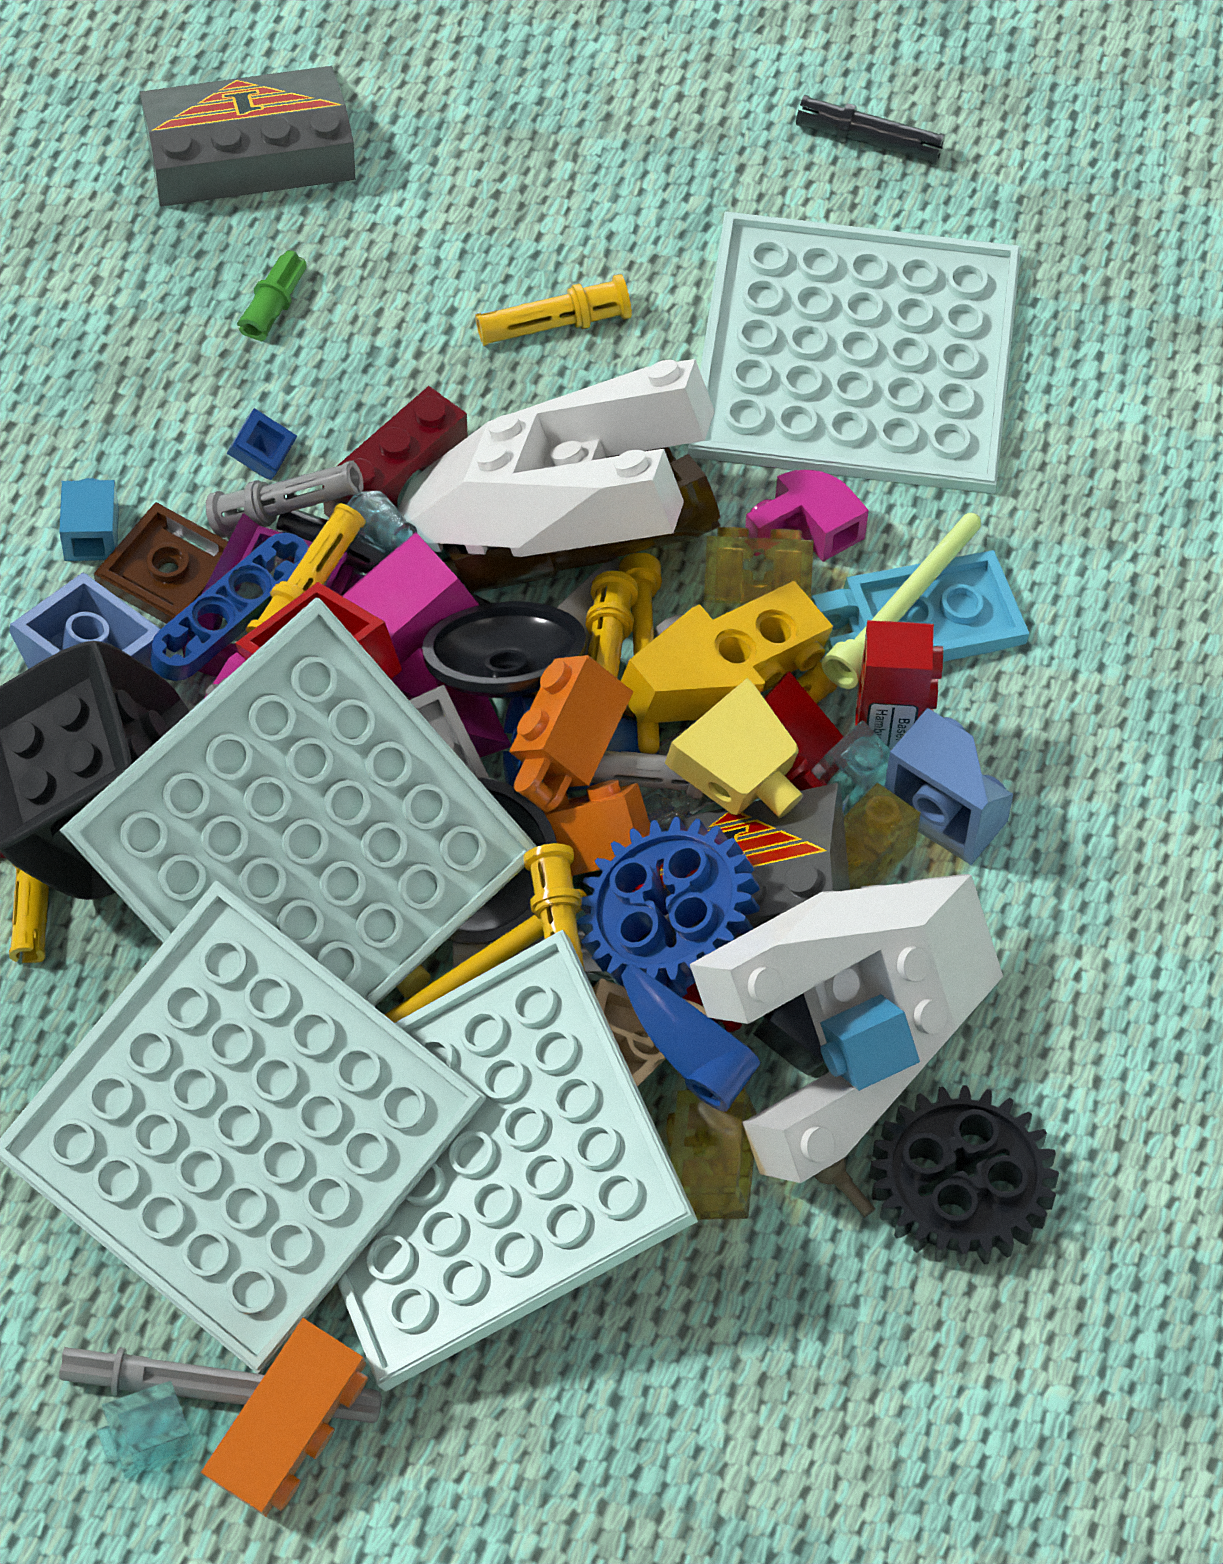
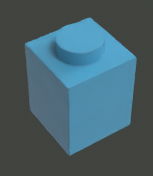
M86 478L79 481H62L59 534L64 561L106 560L118 546L119 506L115 480Z
M882 994L820 1022L826 1044L821 1046V1053L826 1066L834 1077L842 1076L858 1091L920 1062L905 1012Z

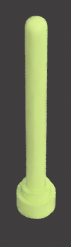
M975 513L965 514L872 620L898 622L981 527L980 517ZM866 627L854 640L849 639L845 642L836 643L822 659L824 673L839 687L853 689L859 683Z

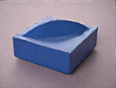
M254 408L247 416L226 454L262 477L271 480L279 470L297 435Z

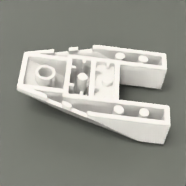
M696 359L679 362L663 360L650 367H645L488 421L411 479L386 536L385 542L387 546L391 549H396L416 532L435 552H441L443 544L465 545L468 554L485 555L488 549L487 546L508 547L511 549L513 556L524 557L674 533L684 501L665 450L658 448L705 441L715 411Z
M960 874L908 881L909 883L872 885L861 887L862 889L821 892L690 964L707 1017L749 1024L804 993L821 1046L826 1044L820 1022L882 994L905 1012L920 1059L919 1063L860 1091L842 1076L834 1077L829 1071L824 1076L743 1122L761 1175L802 1183L843 1159L1003 978L972 875Z

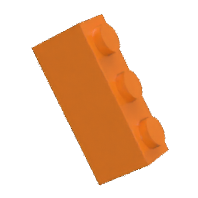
M302 1318L207 1461L201 1473L207 1479L265 1517L273 1506L282 1511L301 1483V1480L294 1476L305 1457L309 1455L316 1459L332 1437L335 1428L330 1426L328 1422L340 1404L350 1408L366 1385L368 1377L361 1373L366 1366L364 1357L308 1320Z

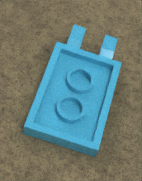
M994 550L955 557L898 621L934 624L933 646H943V662L1024 645L1029 637L1027 626ZM920 564L846 577L843 589L812 595L811 601L834 626L832 630L840 629L849 623L852 633L829 638L827 643L829 650L838 642H845L849 639L854 640L866 627L867 620L873 619Z

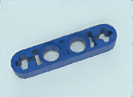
M290 533L275 534L264 541L157 632L153 638L150 662L152 669L162 678L171 681L185 680L194 675L243 633L251 620L259 619L272 600L270 591L275 584L289 579L309 548L307 543L297 535ZM276 556L283 560L289 556L295 558L294 564L286 560L278 565L274 570V577L270 574L275 567ZM251 582L260 586L264 593L256 599H245L239 596L234 588L240 583ZM215 613L222 616L227 621V625L220 630H207L199 624L198 619L204 614ZM188 635H189V637H190L192 640H190V641L187 643V637H188ZM186 645L185 658L179 654H175L171 658L166 656V649L175 653Z

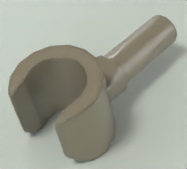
M845 1157L814 1175L819 1182L827 1185L835 1184L840 1191L842 1190L864 1218L875 1211L876 1208L854 1184L853 1179L846 1172Z

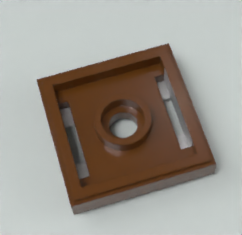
M155 502L96 570L94 580L115 596L167 624L201 596L228 541ZM180 536H182V537L186 538L187 540H189V541H191V542L197 544L198 546H200V547L206 549V551H203L202 549H200V548H198V547L192 545L191 543H189V542L183 540L182 538H180ZM166 563H173L178 566V569L173 572L165 573L159 571L160 567Z

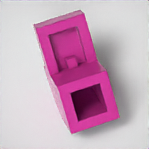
M816 470L790 471L777 476L775 499H766L759 502L746 514L744 543L757 557L799 534L821 561L824 562L865 539L869 510L844 482L828 473Z

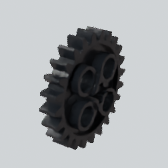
M967 1085L962 1086L959 1099H951L947 1090L942 1086L939 1087L937 1100L933 1104L927 1097L919 1093L916 1096L915 1112L900 1105L897 1108L895 1119L897 1123L885 1121L881 1137L884 1140H875L872 1157L876 1160L871 1161L869 1178L877 1181L873 1183L872 1200L885 1201L881 1206V1220L899 1218L896 1223L894 1236L898 1239L911 1232L916 1235L913 1251L916 1253L921 1251L928 1243L934 1245L935 1261L940 1262L945 1257L947 1251L951 1250L956 1251L959 1266H965L968 1253L974 1251L977 1252L979 1259L984 1265L989 1264L993 1247H996L1008 1258L1012 1255L1014 1247L1013 1238L1026 1246L1030 1244L1033 1234L1032 1227L1043 1229L1048 1214L1045 1210H1052L1056 1193L1051 1189L1056 1188L1059 1171L1050 1168L1053 1166L1056 1156L1055 1150L1041 1149L1045 1143L1046 1130L1041 1129L1028 1132L1032 1114L1026 1112L1016 1118L1011 1115L1013 1099L1011 1098L1005 1100L999 1107L991 1105L992 1091L990 1089H986L980 1100L977 1101L971 1099L970 1090ZM977 1135L983 1138L986 1143L972 1145L962 1137ZM1001 1153L1007 1154V1156H1003V1155H1002V1156L994 1157V1156L999 1155V1154H1001ZM927 1158L937 1166L929 1169L921 1168L915 1165L912 1160ZM1005 1181L1011 1184L1015 1190L1010 1192L999 1191L991 1183ZM933 1192L932 1194L927 1195V1196H921V1195L919 1194V1193L926 1194V1193ZM947 1204L957 1205L966 1213L958 1216L949 1215L940 1207Z

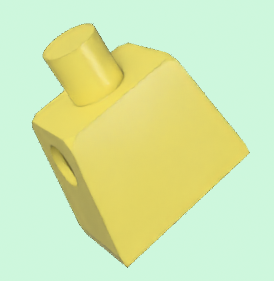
M748 678L672 741L665 760V764L672 771L731 814H740L759 797L778 818H782L803 797V794L784 776L792 768L799 751L797 744Z

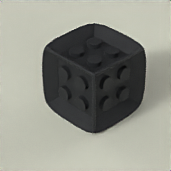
M87 641L61 650L1 685L0 851L6 859L42 883L77 899L94 900L116 893L61 833L60 829L190 712L176 690L164 678L119 648L100 641Z

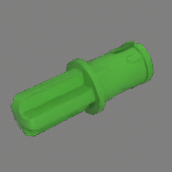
M288 250L279 256L267 278L258 281L255 285V296L237 322V326H240L239 331L244 336L261 342L264 341L281 311H286L292 303L290 295L307 268L305 259L299 257L296 252Z

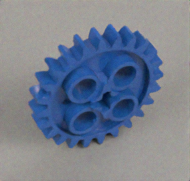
M674 817L668 831H664L657 820L651 822L650 834L646 837H642L635 828L631 829L630 839L632 844L626 848L620 843L613 841L611 848L616 856L612 861L597 858L594 861L602 871L601 876L584 878V884L593 895L581 898L580 907L586 914L577 920V925L586 935L581 941L601 971H607L618 985L623 983L621 975L626 967L632 963L664 986H666L668 980H671L677 989L683 992L685 991L687 976L693 974L690 967L691 963L735 940L737 933L746 934L754 929L744 915L759 912L760 907L752 897V894L759 891L760 886L751 874L755 870L746 855L743 854L744 852L734 838L727 839L718 826L708 831L703 822L697 818L687 830L681 819ZM662 864H663V873H662V876H663V882H664V884L662 883V881H661V879H660V870H659V869H660V866H661ZM698 869L692 876L686 878L691 871ZM644 883V885L639 890L633 892V890L637 886ZM665 886H666V887L668 888V890L671 892V895L667 896V891H666ZM669 914L671 925L665 918V915ZM704 918L699 925L691 928L697 920ZM673 928L675 929L677 940L676 945L674 947H672ZM650 932L644 940L638 942L644 934Z

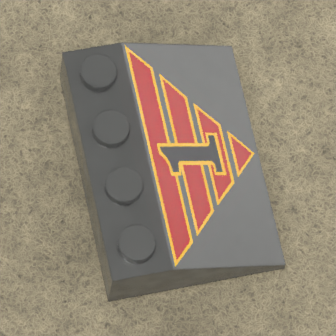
M332 66L139 91L160 207L356 180L352 132L346 105Z
M838 782L800 791L803 794L802 799L782 818H778L762 800L754 801L738 815L731 814L722 808L680 818L687 830L697 818L703 822L708 831L718 826L727 839L734 838L744 852L743 854L746 855L755 870L751 874L760 886V890L752 894V897L760 907L759 912L744 915L754 929L821 892L850 890L842 793ZM672 820L660 822L659 825L664 831H668ZM662 864V865L660 866V869H659V870H660V879H661L662 883L664 884V882H663V876H662V873H663V864ZM698 869L691 871L686 878L692 876ZM644 883L637 886L633 890V892L639 890L644 885ZM665 886L666 891H667V896L671 895V892H670V891L668 890V888ZM669 914L665 915V918L671 925ZM704 918L697 920L691 928L699 925ZM673 928V935H672V938H673V945H672V947H674V946L676 945V942H677V940H676V932H675V929H674V928ZM650 932L644 934L638 942L644 940ZM737 933L736 936H735V939H737L738 937H740V936H742V935H744V934Z

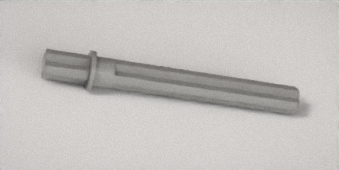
M64 1347L62 1364L59 1371V1379L63 1381L111 1387V1394L119 1396L121 1390L244 1406L264 1377V1374L129 1355L126 1348L122 1347L118 1348L116 1354ZM363 1388L350 1408L340 1404L332 1418L368 1423L377 1422L382 1403L381 1393L377 1390Z

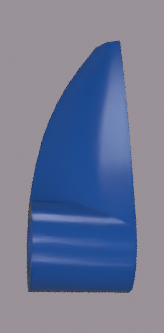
M632 963L628 965L621 977L633 1009L650 1039L672 1066L686 1079V1086L695 1096L717 1110L728 1111L759 1067V1058L745 1044L669 988Z

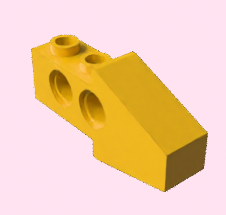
M795 581L715 619H712L699 604L688 610L629 660L621 682L633 691L627 706L642 724L698 720L746 678L755 685L761 694V692L775 686L786 672H792L796 669L807 671L815 666L825 655L824 646L834 626Z

